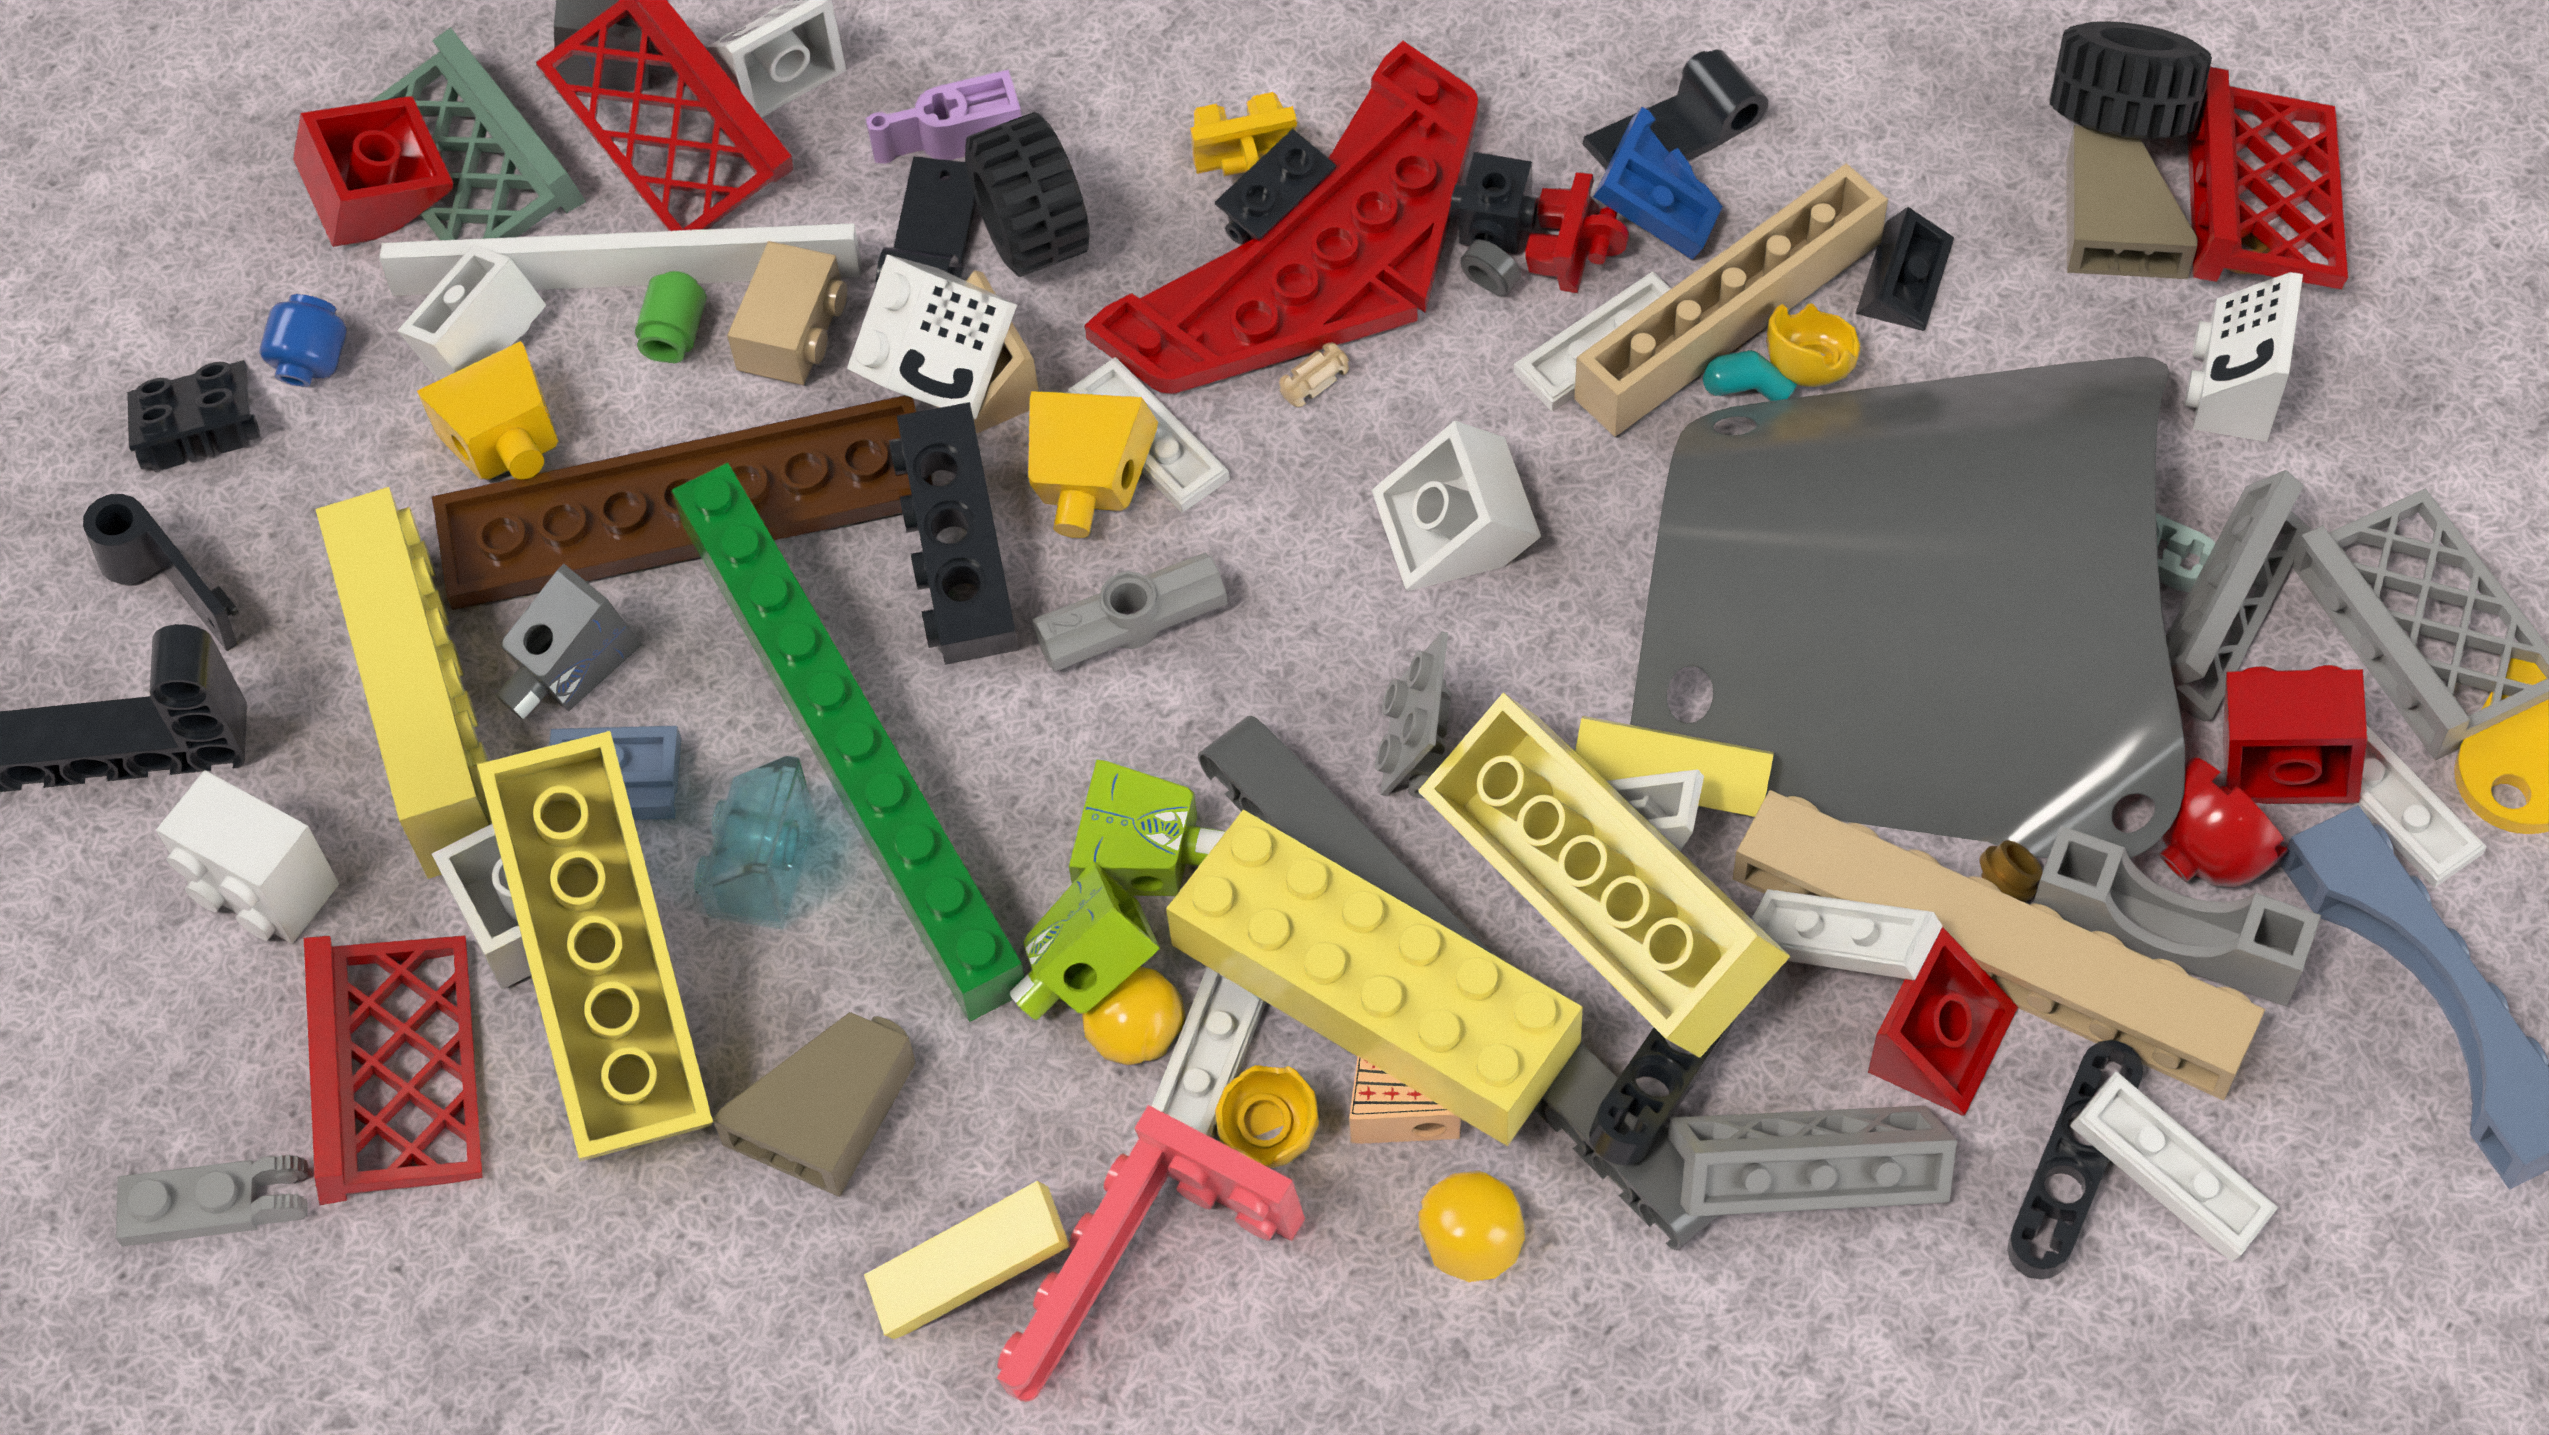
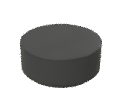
M1475 240L1460 259L1461 268L1468 279L1497 296L1508 295L1521 278V271L1516 262L1505 251L1488 241Z

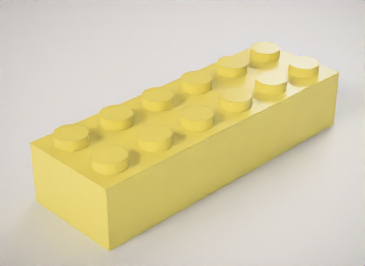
M386 487L315 510L398 818L427 878L430 879L442 875L432 853L492 824L477 764L488 762L489 760L482 742H478L474 728L478 726V721L467 690L464 691L460 679L464 672L453 640H449L446 626L450 625L439 590H435L432 577L436 575L424 540L421 541L411 508L407 507L399 510L390 488Z
M1505 693L1501 694L1418 790L1667 1040L1699 1058L1790 958V955L1544 721Z
M611 731L477 764L579 1161L589 1160L711 1126L713 1123Z
M1245 810L1241 811L1166 908L1172 946L1357 1057H1361L1506 1146L1510 1144L1581 1043L1583 1011L1581 1005Z

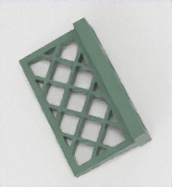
M451 27L432 40L439 50L437 54L370 101L375 102L413 96L421 115H438L434 134L431 137L441 158L444 151L467 152L462 173L448 172L453 181V187H458L453 207H429L420 214L439 240H457L463 223L487 224L484 237L481 239L519 237L560 206L565 213H568L586 203V200L567 171ZM443 75L447 80L443 100L420 101L422 89ZM458 95L463 102H457ZM453 116L476 117L471 137H447ZM488 132L492 138H485L486 133ZM481 152L505 153L500 174L476 173ZM516 168L521 173V175L514 174ZM472 187L496 188L491 210L467 209ZM510 189H533L539 196L520 211L505 210ZM440 220L449 221L447 229Z

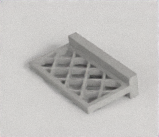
M2426 488L2331 532H2328L2322 525L2301 535L2292 568L2435 761L2457 751L2461 740L2549 699L2548 644ZM2419 513L2434 532L2431 543L2396 535L2397 522ZM2388 527V528H2387V532L2380 531V530H2382V529ZM2354 542L2382 548L2378 568L2352 562L2342 548ZM2390 550L2427 559L2423 579L2387 571L2386 567ZM2435 561L2462 568L2470 579L2468 591L2431 582ZM2384 586L2419 595L2414 616L2389 610L2379 598L2381 587ZM2427 598L2463 606L2460 626L2456 627L2422 618ZM2472 609L2498 615L2507 626L2505 639L2468 630ZM2418 634L2455 643L2451 664L2425 658L2416 647ZM2464 646L2500 654L2497 675L2459 667ZM2510 657L2535 663L2547 679L2535 685L2506 679ZM2441 679L2447 680L2446 685ZM2455 683L2493 692L2490 706L2468 715L2453 695ZM2502 694H2503V695H2506V696H2509V697H2507V698L2501 700V695H2502Z

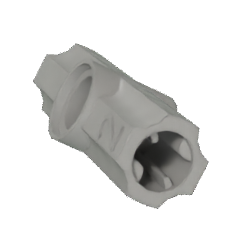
M1205 552L1145 576L1138 572L1130 571L1117 573L1105 582L1101 588V593L1034 618L1032 622L1041 651L1049 668L1051 667L1056 672L1117 647L1127 649L1143 647L1153 641L1158 631L1228 604L1220 572L1212 556H1208ZM1129 609L1140 610L1135 614H1121V612Z

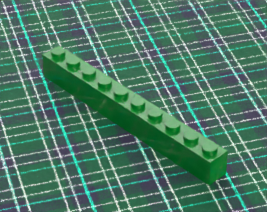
M729 463L672 489L684 529L968 1021L971 1022L1013 1000L1010 996V991L1024 978L1020 959Z

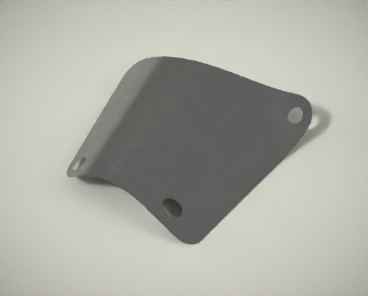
M2141 356L2063 363L1740 405L1714 411L1689 423L1680 433L1676 443L1665 487L1630 725L1774 752L1766 796L1769 790L1785 797L1796 796L1803 798L1817 807L1819 812L1839 821L1983 841L1999 846L2005 840H2012L2025 847L2034 857L2049 858L2060 826L2125 847L2130 859L2147 851L2172 826L2180 810L2185 782L2184 733L2162 618L2157 559L2156 442L2162 395L2170 375L2167 364L2154 358ZM1729 417L1750 418L1757 425L1754 430L1740 435H1724L1716 432L1713 427L1716 422ZM1695 666L1703 669L1709 676L1713 686V699L1710 709L1703 718L1693 723H1684L1677 720L1671 713L1667 703V690L1676 672L1684 667ZM2129 794H2142L2153 799L2155 803L2154 814L2144 827L2131 833H2125L2114 826L2112 811L2115 804L2121 798Z

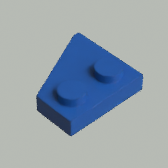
M1641 107L1631 119L1593 197L1693 260L1704 248L1720 214L1722 205L1706 184L1701 183L1695 177L1692 166L1678 148L1670 153L1666 150L1650 129V126L1656 119L1649 110Z

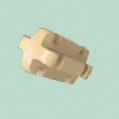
M1335 343L1325 344L1322 346L1325 350L1323 354L1320 351H1316L1291 370L1294 376L1291 378L1289 375H1284L1280 378L1279 391L1291 405L1296 408L1304 406L1306 403L1303 398L1308 396L1313 399L1336 382V373L1340 372L1342 375L1348 373L1349 359L1345 352L1341 351Z

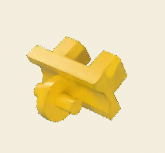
M1269 92L1255 95L1247 101L1248 116L1227 119L1223 106L1211 104L1197 107L1194 110V127H1190L1192 156L1196 173L1200 174L1222 169L1224 177L1246 173L1292 128L1296 131L1297 118L1293 106L1284 108L1276 93Z

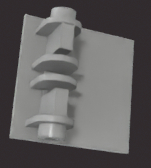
M1442 631L1424 652L1419 650L1414 655L1409 669L1400 679L1394 678L1387 687L1382 704V713L1390 717L1388 734L1383 737L1379 745L1375 760L1376 770L1383 772L1380 795L1388 796L1399 784L1409 786L1408 793L1411 796L1425 799L1418 790L1444 760V755L1442 754L1445 752L1446 742L1443 738L1447 735L1451 691L1446 687V680L1443 679L1448 632Z

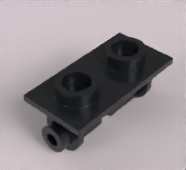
M1292 128L1215 201V205L1228 215L1229 223L1225 226L1227 235L1239 244L1246 238L1249 240L1255 238L1257 241H1260L1336 168V164Z

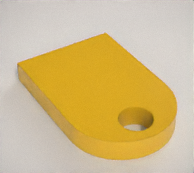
M2515 658L2510 659L2506 679L2535 685L2547 679L2535 663ZM2493 692L2490 693L2482 709L2490 706ZM2502 694V695H2501V700H2503V699H2505V698H2507V697H2509V696H2506V695H2503V694ZM2549 699L2464 739L2457 752L2454 776L2461 797L2476 815L2497 828L2519 834L2549 832ZM2499 784L2512 785L2523 793L2526 805L2515 809L2504 807L2494 799L2491 788Z

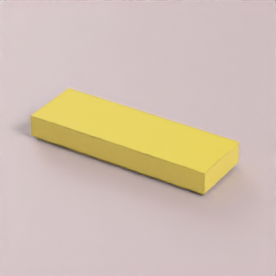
M1582 716L1575 752L1606 781L1698 769L1704 776L1698 806L1753 817L1756 816L1765 800L1774 752L1587 716Z
M1036 1181L864 1274L884 1335L896 1339L907 1335L1069 1248L1070 1245L1049 1187Z

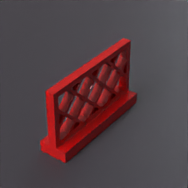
M619 0L535 62L540 72L667 231L709 229L771 181L777 182L794 170L791 154L668 0ZM626 15H629L642 31L639 52L606 48L608 29ZM599 36L598 47L586 46ZM649 41L660 55L647 54ZM572 55L596 58L592 87L567 84L555 68ZM604 59L638 63L634 93L601 88ZM646 64L671 67L678 76L675 98L642 94ZM685 86L697 101L683 99ZM577 96L591 98L589 110ZM599 99L632 103L629 133L604 130L597 122ZM641 104L674 108L670 138L637 134ZM682 109L706 112L714 121L712 143L678 139ZM721 131L733 146L719 144ZM613 141L627 143L626 157ZM635 144L669 148L665 178L643 176L633 167ZM677 149L710 154L707 184L673 179ZM718 155L743 158L755 173L753 177L738 188L714 185ZM650 187L664 188L662 202ZM671 190L705 194L703 214L685 228H682L669 212ZM713 195L726 196L711 207Z
M2210 67L2198 125L2195 131L2187 133L2191 227L2197 236V249L2193 260V278L2217 282L2224 268L2270 277H2278L2292 272L2303 274V283L2342 290L2348 279L2335 106L2232 87L2229 85V70ZM2234 109L2250 111L2263 123L2251 128L2234 113ZM2291 121L2319 123V134L2309 139ZM2275 132L2293 149L2282 155L2263 137ZM2247 147L2266 165L2254 171L2237 155V152ZM2305 158L2322 173V176L2311 181L2293 164ZM2277 174L2296 192L2284 197L2266 179ZM2250 190L2268 208L2257 214L2239 198V195ZM2307 200L2325 216V219L2315 225L2296 206ZM2280 217L2299 235L2287 241L2268 223ZM2252 233L2271 251L2266 254L2242 249L2241 238ZM2311 244L2328 260V265L2311 262L2298 250Z
M466 935L332 946L331 936L304 938L314 1178L319 1205L347 1201L346 1194L442 1185L483 1178ZM454 955L455 973L437 991L412 974L426 959ZM377 964L391 975L368 997L348 982V966ZM402 983L426 1000L405 1023L380 1006ZM455 989L457 1007L447 1000ZM349 999L359 1006L351 1015ZM437 1009L456 1021L459 1027V1031L440 1050L416 1033ZM370 1015L394 1032L373 1056L351 1041V1034ZM405 1042L430 1059L408 1083L383 1065ZM459 1047L461 1066L451 1059V1056ZM352 1058L362 1065L354 1075ZM441 1068L460 1080L463 1086V1090L444 1110L419 1092ZM373 1074L398 1092L376 1116L358 1104L354 1099L356 1091ZM409 1101L434 1119L412 1143L386 1125ZM463 1107L465 1126L454 1118ZM356 1119L366 1125L357 1135ZM446 1128L466 1142L467 1161L438 1164L422 1151ZM377 1134L402 1153L387 1169L358 1172L357 1154ZM412 1162H415L417 1165H419L408 1167Z

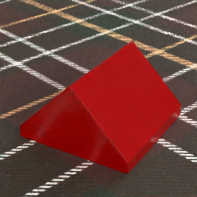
M1943 926L1916 979L1904 980L1875 1038L1868 1073L1961 1116H1965L2018 1006Z

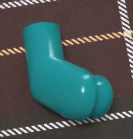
M1752 350L1719 356L1708 364L1703 374L1705 389L1710 394L1720 397L1756 389L1769 401L1788 399L1797 386L1796 383L1786 378L1777 367L1760 353Z

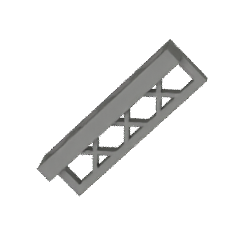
M2287 470L2244 488L2166 636L2178 704L2191 716L2204 722L2211 720L2225 695L2226 671L2238 670L2294 562L2293 559L2301 535L2309 532L2311 529L2291 511L2304 485ZM2282 531L2285 536L2277 551H2270L2279 532ZM2255 581L2256 591L2253 597L2245 599ZM2230 628L2232 637L2228 645L2220 647ZM2205 676L2207 685L2202 695L2187 684Z
M1926 1105L1673 1117L1668 1120L1667 1137L1685 1160L1680 1205L1689 1217L1949 1203L1957 1139Z

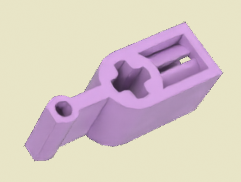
M1004 70L933 87L918 97L915 108L891 114L876 112L865 119L875 163L886 164L893 161L896 156L922 150L935 159L953 160L965 157L966 137L1016 119L1022 115L1009 70Z

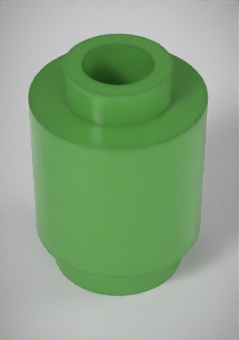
M670 271L650 279L635 328V335L638 339L637 348L645 357L658 362L678 363L683 360L685 352L688 353L692 350L707 300L706 292L692 276L679 271Z

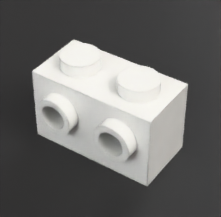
M473 244L397 331L429 371L442 379L513 345L518 338L528 331L533 320L547 305L510 257Z

